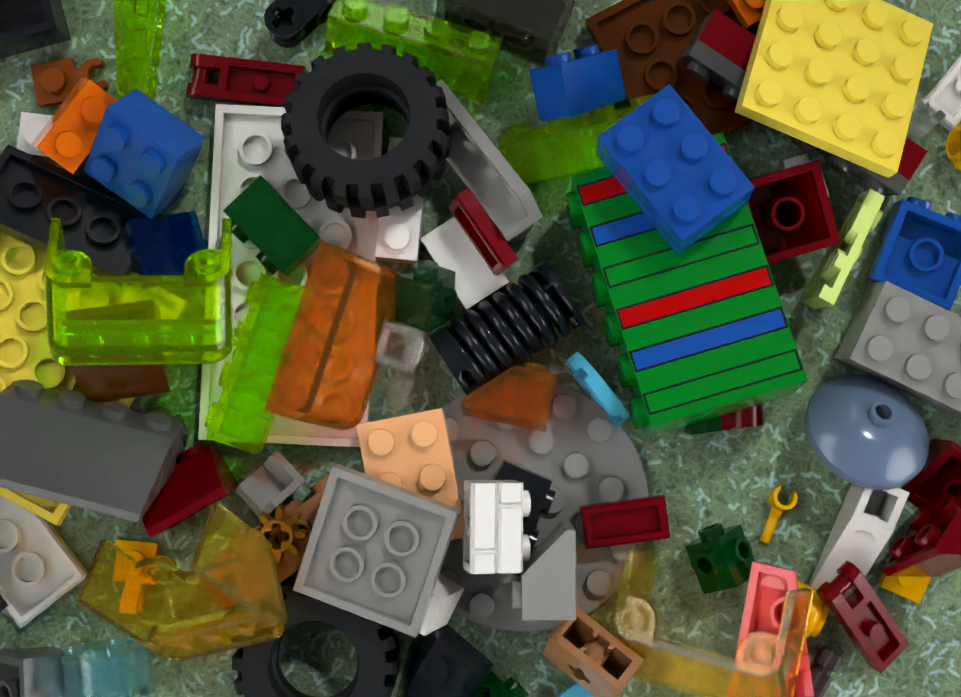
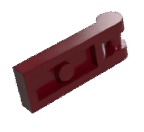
M195 53L191 54L189 67L193 69L192 82L187 83L186 97L208 101L215 100L257 106L284 107L283 103L287 92H297L293 81L301 71L307 73V69L305 66ZM210 72H220L218 85L209 84Z
M845 561L837 569L838 575L830 583L824 582L816 590V593L829 606L868 665L882 673L909 643L863 573L854 564ZM851 588L853 592L845 599L843 595Z

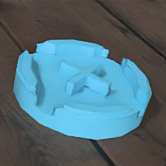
M578 351L565 361L566 367L573 372L572 376L591 400L600 407H603L608 414L606 417L614 426H620L630 418L628 411L612 389Z

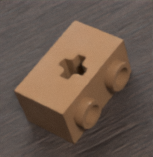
M577 606L576 620H563L549 637L542 652L543 656L594 697H618L644 661L641 656Z

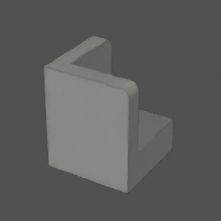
M276 450L261 467L238 485L235 492L257 516L263 511L271 515L306 480Z

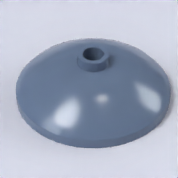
M858 374L840 375L824 382L808 402L805 413V426L809 441L824 464L846 481L863 488L889 490L907 484L924 467L929 454L927 428L920 413L911 401L893 386L870 376Z

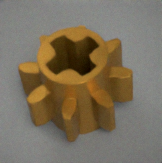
M279 505L276 508L273 518L263 511L258 518L264 526L251 532V536L260 538L262 544L258 554L261 555L266 551L275 553L274 558L276 562H280L283 559L284 551L287 549L292 554L297 555L301 548L295 540L308 535V530L299 529L297 523L301 513L298 512L293 516L287 515L283 505ZM278 524H281L283 532H289V536L282 543L279 542L278 535L271 534V530Z

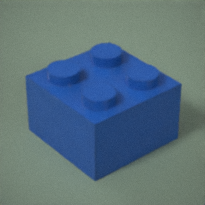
M136 88L106 108L83 171L152 220L181 195L206 138Z

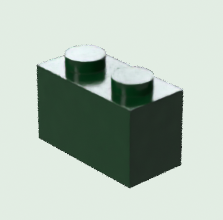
M261 175L223 210L231 219L226 225L228 229L243 244L250 239L259 248L260 252L255 257L271 274H275L279 270L282 274L289 276L324 243L319 235Z

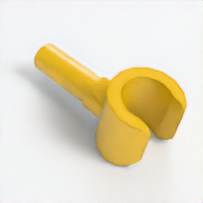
M777 486L770 491L768 502L771 509L759 538L760 541L769 544L783 511L792 509L798 501L796 491L790 493L786 505L780 504L777 498L781 486Z

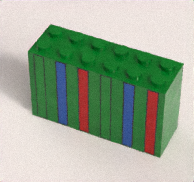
M723 132L712 135L732 159ZM607 167L572 177L571 192L566 193L568 205L565 207L572 230L577 228L580 230V244H578L580 258L585 269L592 268L593 273L591 276L593 283L590 284L592 296L597 308L604 306L606 312L604 315L606 323H603L605 337L609 348L617 346L619 356H617L618 363L615 364L617 375L622 388L630 387L633 397L631 398V404L628 405L630 416L635 429L643 428L645 438L792 395L808 381L748 204H745L677 255Z

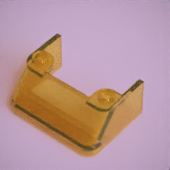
M219 502L212 504L190 565L192 570L184 572L177 567L174 560L162 555L137 561L116 545L104 539L99 543L76 599L77 602L157 655L173 661H186L278 639L283 635L288 619L270 542L263 533L251 528Z
M627 550L614 622L619 640L644 659L634 675L636 678L698 697L794 696L814 590L808 588L787 590L779 633L756 631L746 635L739 645L737 659H732L656 637L658 614L655 607L650 603V597L660 551Z

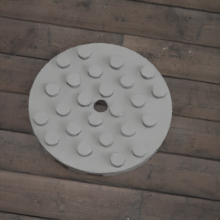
M537 380L501 381L489 384L486 389L479 388L480 391L476 392L470 399L464 394L453 400L443 409L462 506L464 481L495 480L503 459L552 480L550 489L556 491L547 515L539 513L533 528L539 531V535L533 550L561 521H570L576 530V606L586 614L594 611L615 593L628 577L643 546V542L586 550L579 506L649 496L643 465L628 435L621 426H614L606 417L608 415L607 412L593 400L572 389L550 382ZM463 538L450 540L440 573L464 588L454 612L480 625L512 632L548 630L558 627L563 621H522L520 608H512L511 575H519V573L470 574L463 569Z

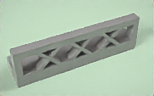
M441 79L436 85L442 87L446 97L451 131L450 155L445 161L466 189L468 187L471 189L495 226L508 242L543 218L531 190Z

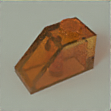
M525 363L524 367L514 365L464 397L461 405L463 415L546 432L556 388L557 374L550 373L549 367L538 363Z

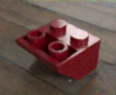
M949 494L940 500L937 505L929 509L923 506L915 511L907 521L910 527L906 534L898 538L890 546L888 554L891 556L881 571L887 576L937 577L960 568L961 494L957 496Z

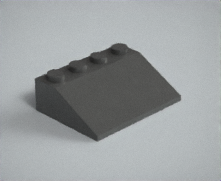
M13 381L0 392V487L140 522L174 472L184 424L173 422L169 416L161 413L142 414L130 411L128 406L118 402L99 403L86 399L84 394L76 391L57 392L45 389L37 381Z

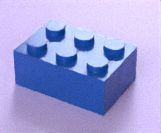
M670 84L599 135L597 139L596 155L677 255L747 204L755 188Z

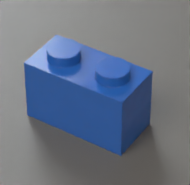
M598 44L573 49L574 58H571L570 52L545 57V66L529 70L539 120L572 117L626 100L617 49L599 52Z

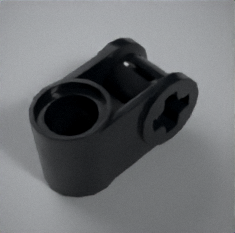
M275 0L265 10V25L270 32L271 38L277 45L285 48L295 47L319 25L327 22L342 7L344 0ZM284 19L287 22L292 21L293 25L287 28L284 25L279 26L278 22Z

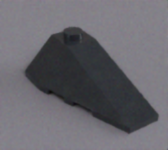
M448 624L426 636L419 633L409 646L396 697H473L494 663Z

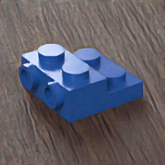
M908 197L907 200L902 199L893 203L878 242H881L880 248L867 279L873 282L888 281L946 310H951L961 285V215L947 212L944 216L932 211V204L916 197Z

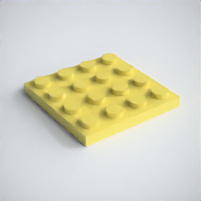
M766 0L735 113L889 178L898 173L933 23L883 0Z

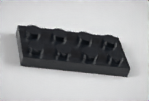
M7 145L0 155V232L122 287L158 229L162 214L160 213L151 220L114 192L11 145Z

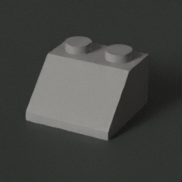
M561 521L531 552L529 561H523V572L519 573V575H511L512 608H520L522 621L576 620V530L570 521Z

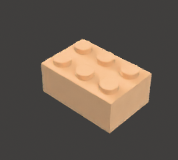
M443 407L357 424L356 428L365 474L461 509L451 540L463 538V506Z

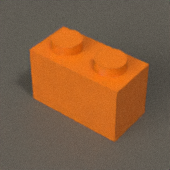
M82 77L31 145L73 174L91 151L106 108L117 100L90 79Z

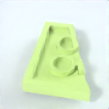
M872 189L859 194L838 231L841 243L829 247L799 302L812 309L829 307L835 304L851 268L862 253V245L868 232L871 233L883 215L880 207L885 196Z

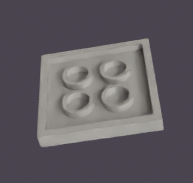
M335 464L331 468L293 590L416 638L421 631L461 509L343 465Z

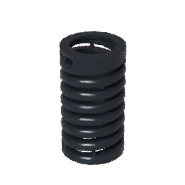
M545 260L536 265L532 272L519 276L517 284L508 283L504 288V294L499 291L494 292L490 298L491 303L486 300L480 301L477 305L478 313L473 309L466 310L463 314L464 322L459 318H454L450 322V327L438 328L428 335L469 399L476 392L480 391L479 388L486 389L489 386V380L483 368L494 380H500L504 376L501 364L508 371H514L518 367L512 351L521 362H528L531 359V353L524 340L536 354H540L545 350V345L535 327L548 344L554 345L558 342L559 337L543 308L550 315L556 329L563 337L570 335L571 327L574 330L586 324L571 295ZM470 373L474 380L469 382L466 374Z

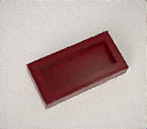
M468 187L457 194L449 205V210L493 274L496 276L500 275L518 260L517 256L471 189Z
M664 495L579 506L586 550L670 538Z

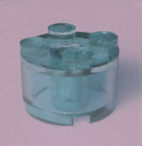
M143 632L106 639L105 648L102 646V640L63 648L64 656L61 657L66 697H129L130 694L139 693L142 696L156 691L148 640H144Z

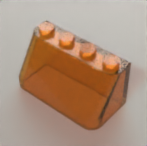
M320 241L264 411L288 419L341 431L354 428L361 422L404 294L403 280L395 270L344 248Z

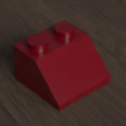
M818 160L748 179L755 188L747 204L768 264L841 243Z
M202 442L181 453L182 462L175 465L174 472L142 517L145 530L150 538L171 529L237 490L236 488L239 484L217 445L204 448Z

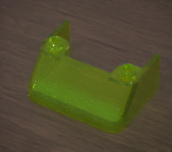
M51 218L45 260L47 340L50 354L56 362L68 366L211 364L220 362L229 356L233 344L234 290L231 218H223L222 249H205L191 254L185 262L184 275L92 276L93 269L90 258L83 252L66 250L61 219Z

